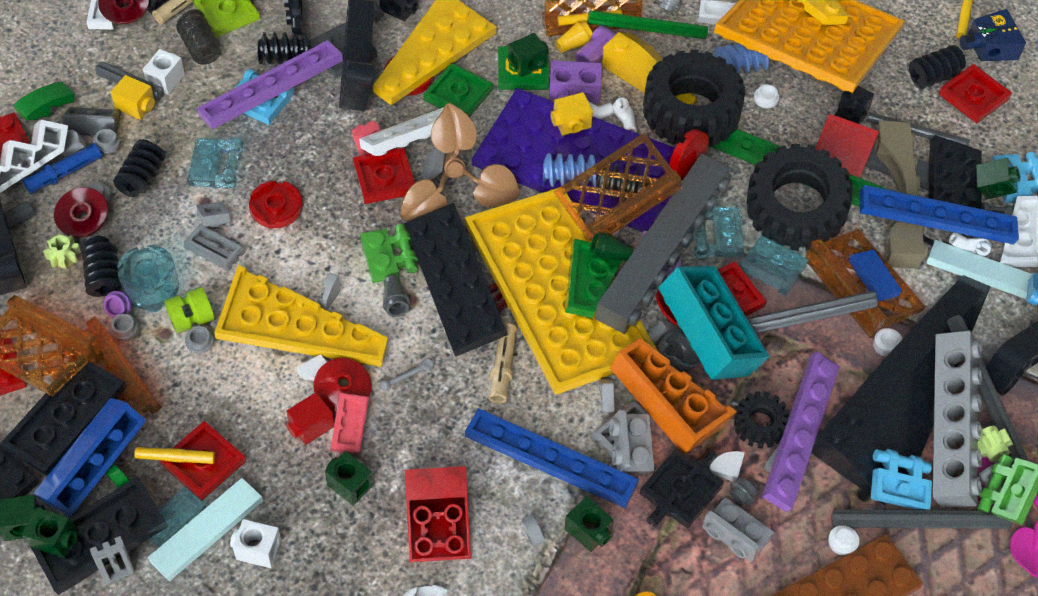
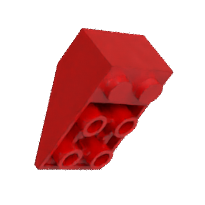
M466 466L405 470L409 563L471 559Z

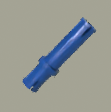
M92 143L57 163L43 166L42 170L22 179L26 190L33 194L45 186L59 183V180L101 159L102 154L97 145Z

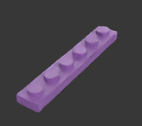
M327 40L197 108L198 115L213 130L342 62V53Z
M819 352L810 355L762 494L763 498L785 512L793 509L840 367Z

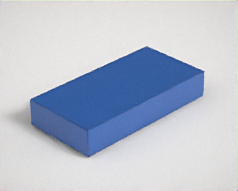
M874 249L850 256L849 263L868 291H875L878 302L900 295L902 289Z

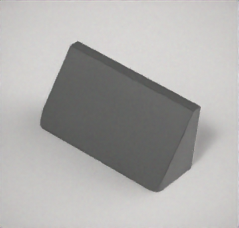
M70 107L63 114L62 122L63 125H68L67 130H74L80 135L95 136L102 129H111L116 133L121 110Z

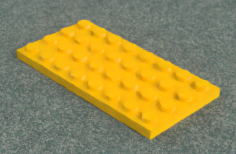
M556 188L465 217L466 228L555 395L613 375L614 373L610 366L619 351L639 338L657 350L640 320L635 327L630 326L627 332L623 334L595 319L596 312L593 318L565 313L572 243L574 238L591 242L592 236L564 188Z

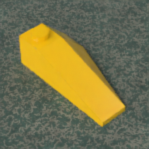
M618 32L603 46L602 67L645 93L649 72L663 58L652 45L636 35ZM693 93L675 96L680 101L690 105H694L697 102V98Z

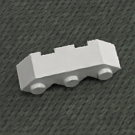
M40 120L34 124L31 144L12 140L4 143L0 160V193L64 152L68 125Z

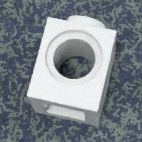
M161 49L157 51L143 68L145 80L162 87L164 94L167 95L171 93L185 75L181 57Z
M243 519L240 528L235 529L232 534L230 546L233 547L236 560L272 568L281 544V537L278 527ZM253 540L261 541L256 546H248V543Z

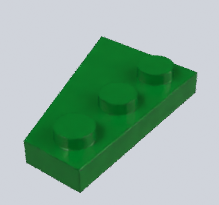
M574 238L571 247L565 313L593 318L597 310V304L607 291L622 260L596 257L595 253L590 252L591 242Z

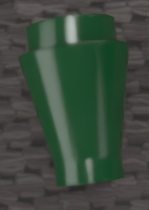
M597 231L592 238L590 252L595 253L596 257L627 262L633 253V246L627 245L607 231L603 233Z

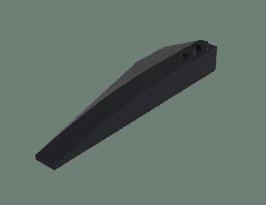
M963 275L910 330L818 434L811 453L870 496L873 470L877 468L884 469L881 462L873 460V453L876 449L882 451L887 449L894 450L899 455L906 457L911 455L921 457L934 426L936 334L951 333L947 321L957 315L964 319L968 330L972 332L991 286ZM898 467V473L908 475L905 468Z

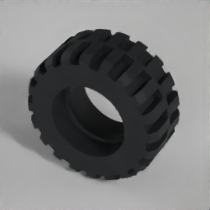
M683 50L676 52L674 56L670 54L664 57L662 61H658L653 66V69L647 76L643 114L648 126L655 130L657 136L661 139L666 138L667 142L674 146L679 144V142L683 144L687 139L684 137L685 134L693 129H699L707 134L710 147L719 144V140L725 141L730 137L731 133L735 132L742 113L745 86L743 85L741 75L736 73L737 70L731 63L726 64L724 58L720 56L718 58L714 57L713 53L707 51L699 53L698 50H691L685 53ZM693 93L706 97L712 103L699 106L690 105L680 101L675 96Z
M791 144V148L786 149V146L776 148L775 154L773 152L767 153L763 156V161H759L756 164L749 180L746 204L748 205L747 213L749 219L753 220V227L758 232L763 231L762 237L765 240L770 241L772 239L776 241L775 246L781 248L787 245L791 246L790 250L799 251V247L811 250L815 249L816 243L820 246L827 244L830 237L835 238L840 233L841 227L846 223L853 198V184L849 180L850 174L846 168L841 169L842 162L837 157L832 159L829 151L825 149L821 151L816 150L814 145L808 144L807 147H800V144ZM788 183H803L816 189L822 196L824 204L812 211L797 212L784 207L776 199L774 192L779 187Z

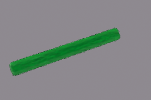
M590 10L587 17L589 24L706 39L708 35V27L702 25Z

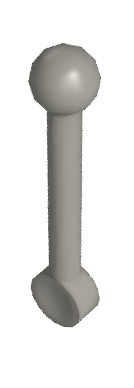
M425 359L422 365L390 380H382L379 386L384 391L389 390L391 385L423 370L431 371L434 363L431 359Z

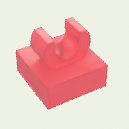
M372 120L364 126L359 124L351 130L360 156L371 153L361 148L359 138L380 131L378 123Z

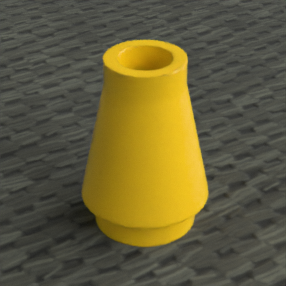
M577 22L559 39L555 40L556 47L560 53L582 47L591 40L592 31L586 22Z

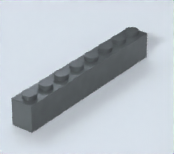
M701 153L598 302L595 316L597 321L623 334L627 332L630 326L635 327L642 315L641 309L643 306L648 307L655 296L654 290L667 279V271L670 266L674 268L681 257L680 251L683 247L687 249L692 242L694 230L701 229L706 219L705 214L707 211H713L719 197L717 196L719 193L724 194L731 181V179L727 178L729 166Z

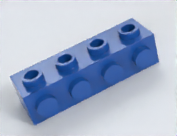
M110 398L33 494L55 512L70 518L147 420L126 402Z

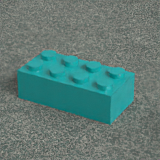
M715 266L677 267L658 287L665 303L676 318L678 326L683 330L690 342L691 348L697 354L711 380L749 377L770 357Z

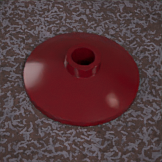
M98 0V6L101 14L107 20L117 24H128L144 16L149 7V0Z
M80 187L68 191L58 200L54 209L56 226L62 233L67 236L71 235L74 238H82L94 234L104 225L108 217L106 199L99 191L88 187ZM83 214H88L85 218L80 219Z

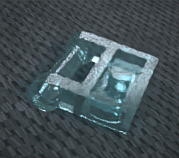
M196 138L187 176L188 186L233 188L236 182L234 175L238 155L243 149V141L239 138H230L229 140ZM222 153H228L224 173L218 175Z
M715 207L712 212L707 211L705 221L712 220L714 244H707L704 222L700 230L695 229L696 246L694 247V257L698 260H705L709 257H743L744 246L740 208Z
M761 235L746 257L741 260L739 266L745 274L748 273L778 289V293L786 297L807 267L809 260Z

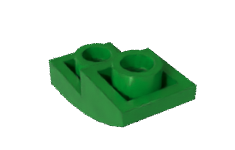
M62 81L36 89L14 103V109L26 120H38L39 118L50 116L52 106L60 107L64 104L73 103L75 93Z

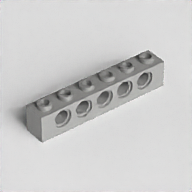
M971 331L936 334L933 498L941 508L977 506V495L982 493V484L978 477V467L982 465V455L980 449H978V439L982 438V427L980 421H978V412L982 411V399L980 394H978V385L982 384V372L980 367H978V358H982V345L980 341L975 339ZM965 361L963 365L955 368L957 363ZM959 388H964L961 393L954 394ZM964 414L961 420L954 422L958 415ZM964 441L960 448L953 449L958 442ZM964 469L960 476L953 477L957 470Z

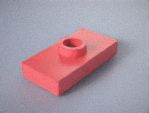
M340 392L330 451L340 453L346 451L349 454L360 455L369 397Z

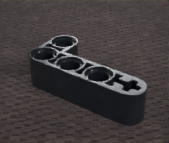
M0 201V295L27 288Z
M1038 321L1001 345L986 365L996 391L1001 396H1004L1015 386L1025 371L1038 363Z

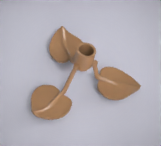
M447 103L431 129L433 145L439 151L447 153L444 159V171L441 173L440 184L436 188L430 179H422L415 182L408 189L401 205V217L405 221H411L447 206L445 196L440 193L444 188L447 177L459 178L464 174L475 183H478L474 188L473 196L478 203L489 208L509 204L520 194V189L513 173L503 165L492 164L485 167L480 174V179L465 168V164L459 156V149H471L475 144L477 132L469 116L453 104Z

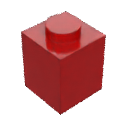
M316 392L286 410L288 418L286 427L294 439L299 437L305 446L334 428L333 412Z

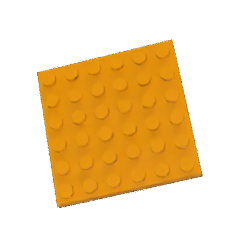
M739 0L716 23L714 33L721 35L726 40L742 44L749 50H755L767 55L772 60H778L790 65L795 70L806 72L817 80L831 83L840 90L853 93L902 30L905 20L857 0H837L849 15L846 24L823 25L804 10L805 5L798 0Z

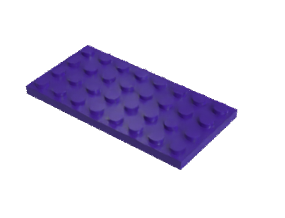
M516 88L472 157V166L484 169L492 164L503 165L513 173L518 184L541 193L562 187L560 180H557L555 186L551 187L549 179H546L542 187L543 162L547 153H551L553 161H555L558 153L562 154L564 161H566L568 154H572L574 162L577 161L579 154L583 155L585 162H587L590 155H594L597 163V181L605 161L608 162V170L610 171L617 164L620 174L626 167L629 168L630 177H632L636 170L639 171L640 180L647 173L649 174V182L652 183L656 178V183L651 200L646 208H641L640 199L636 205H631L630 196L625 202H621L620 193L615 199L610 198L609 191L605 196H601L599 188L594 189L592 181H589L585 189L581 181H578L576 188H572L571 182L568 180L564 189L574 206L597 215H613L619 220L620 224L640 232L648 231L682 182L671 175L673 172L669 168L670 159L675 147L593 116L591 128L562 136L558 126L555 127L551 120L554 102Z

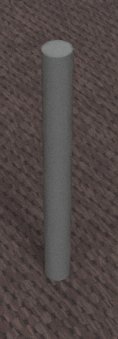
M869 112L867 122L877 125L879 121L905 122ZM910 123L911 133H915L916 136L932 139L934 135L969 146L970 139Z

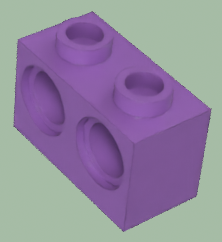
M551 60L549 100L584 92L588 102L599 103L602 63Z

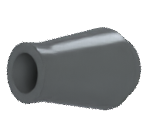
M391 275L384 279L383 309L390 316H402L409 309L410 299L400 282V278Z

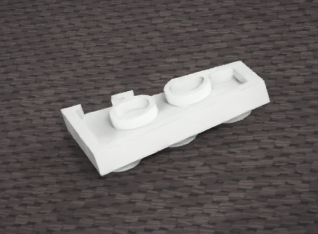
M1017 196L1012 216H1016L1018 220L1019 240L1014 245L1005 243L1000 263L1011 267H1038V196Z

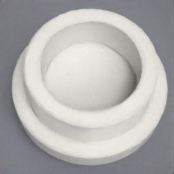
M761 85L754 93V101L762 108L775 107L779 102L778 91L772 85Z
M837 526L831 530L828 536V543L834 553L846 556L857 550L859 536L855 530L848 526Z

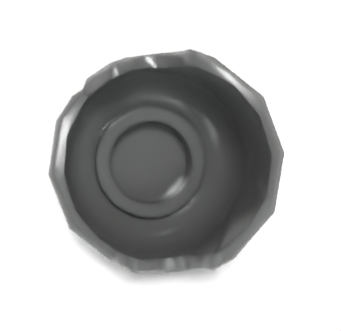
M671 331L659 341L658 352L669 359L670 365L679 372H687L701 364L697 354L691 348L690 342L682 332Z

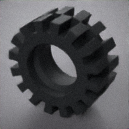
M758 391L755 392L754 398L750 393L746 395V399L740 401L734 419V426H736V434L741 433L740 439L743 442L749 439V446L753 447L754 442L758 443V448L763 449L764 443L770 448L773 447L774 442L778 444L781 441L790 413L788 409L785 410L786 404L784 401L778 404V396L775 395L771 399L769 398V392H765V395L761 396V392ZM763 413L769 416L773 423L768 427L758 426L752 422L751 415Z

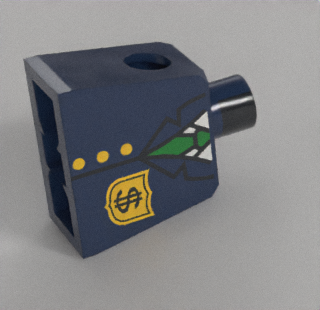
M1007 9L976 18L971 24L968 35L960 37L962 50L974 49L981 61L1019 60L1026 44Z

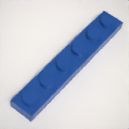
M863 185L860 189V213L1013 245L1019 240L1016 216Z
M479 408L465 430L466 438L625 509L638 485V478Z

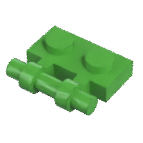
M404 224L395 226V236L389 237L387 229L360 234L372 283L384 281L386 277L391 275L399 277V268L406 267L408 273H415L418 270L416 265L418 259L415 251L411 248V236L406 231ZM400 248L401 255L394 256L393 249Z
M1002 454L998 464L994 463L991 473L993 475L987 487L983 488L981 495H979L981 500L977 509L988 513L992 504H994L991 510L994 515L1023 525L1038 493V464L1016 458L1012 468H1010L1013 458ZM1005 479V483L999 493L998 491L1003 483V480Z

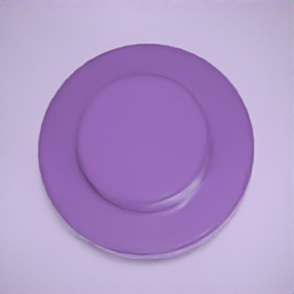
M117 290L110 292L105 297L103 308L107 315L114 318L119 314H129L132 302L125 292Z

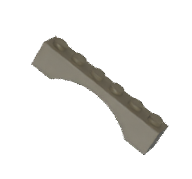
M879 121L876 127V131H879L875 142L876 156L889 169L888 172L893 177L898 192L918 196L920 188V176L916 175L918 156L913 152L915 133H911L910 122ZM897 221L893 225L884 242L886 267L919 268L922 259L926 258L928 253L927 242H923L925 226Z

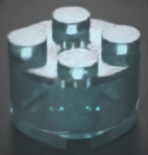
M147 245L148 248L139 250L138 247L126 252L118 263V278L122 291L129 297L132 306L148 310L149 312H158L165 306L164 300L176 296L180 288L174 261L171 254L160 246Z

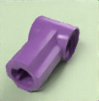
M598 26L592 34L591 40L576 52L575 60L577 62L600 63L603 59V46L617 33L606 26Z

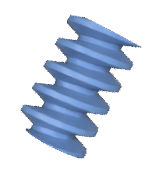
M739 43L734 44V46L728 44L724 48L717 46L713 52L714 57L718 58L720 56L726 60V64L731 63L737 70L736 73L739 74L741 67L745 74L750 72V66H752L754 72L759 71L760 64L765 71L769 67L767 55L755 50H749Z
M547 153L543 162L542 187L546 179H549L551 187H554L557 180H560L562 188H565L567 181L570 180L572 188H576L578 181H581L583 188L586 189L589 181H592L593 187L596 189L597 163L594 155H590L587 162H585L583 155L579 154L577 161L574 162L572 154H568L566 161H564L562 154L558 153L555 161H553L551 153Z

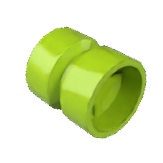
M202 286L187 291L185 297L176 295L164 300L165 308L176 334L190 330L194 323L201 326L215 320L211 305ZM188 305L192 315L187 318L182 309V306Z

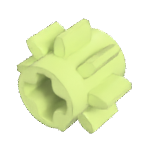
M58 234L51 240H47L49 249H45L43 252L46 260H50L53 268L58 266L67 269V267L78 262L76 254L81 253L79 244L74 242L73 236L66 237Z
M996 426L982 429V438L978 439V449L981 451L982 458L987 457L990 462L999 461L1002 454L1008 456L1010 454L1008 447L1013 445L1006 429L999 431Z

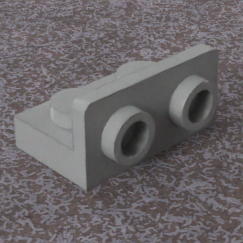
M619 409L610 419L609 432L611 436H614L615 445L612 449L613 465H616L617 470L626 474H652L654 472L649 414H626L625 409Z
M726 497L723 498L713 511L709 510L703 523V528L706 529L709 536L715 540H721L731 548L735 555L740 558H746L751 563L774 535V531Z

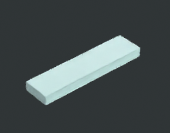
M938 240L934 241L926 263L959 276L965 275L1024 299L1027 296L1028 280L1033 275Z
M241 478L148 556L149 562L170 582L263 502L262 496Z

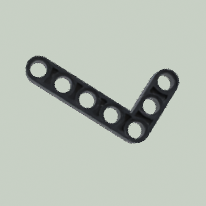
M348 0L339 108L364 112L366 110L374 75V64H370L374 0Z

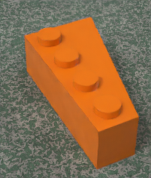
M641 338L619 351L610 366L613 373L669 439L686 455L723 429L737 412L729 405L725 407L715 399L716 395L708 389L704 391L691 381L692 377L686 372H679L672 367L669 359Z

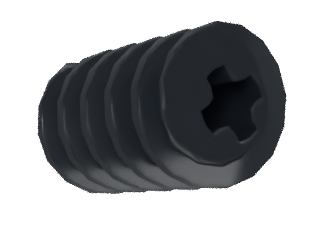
M263 32L261 39L258 40V63L262 64L265 57L267 63L272 64L275 57L277 63L282 64L284 57L288 61L310 50V40L307 33H303L302 39L299 40L297 33L294 32L291 40H289L286 32H283L281 39H278L276 32H273L271 39H268L266 32Z
M950 45L939 51L915 58L909 64V73L913 84L919 90H923L927 86L931 87L935 83H941L943 80L956 77L960 74L961 69H964L966 66L965 55L958 46Z
M139 139L133 145L132 151L129 152L123 166L120 167L118 174L113 180L115 187L128 197H136L139 193H146L148 185L153 181L152 177L156 176L157 169H160L161 162L165 160L166 153L156 144L145 139Z
M97 235L87 238L81 245L85 292L93 297L107 296L110 292L120 291L122 286L120 283L117 246L110 243V240L105 236Z

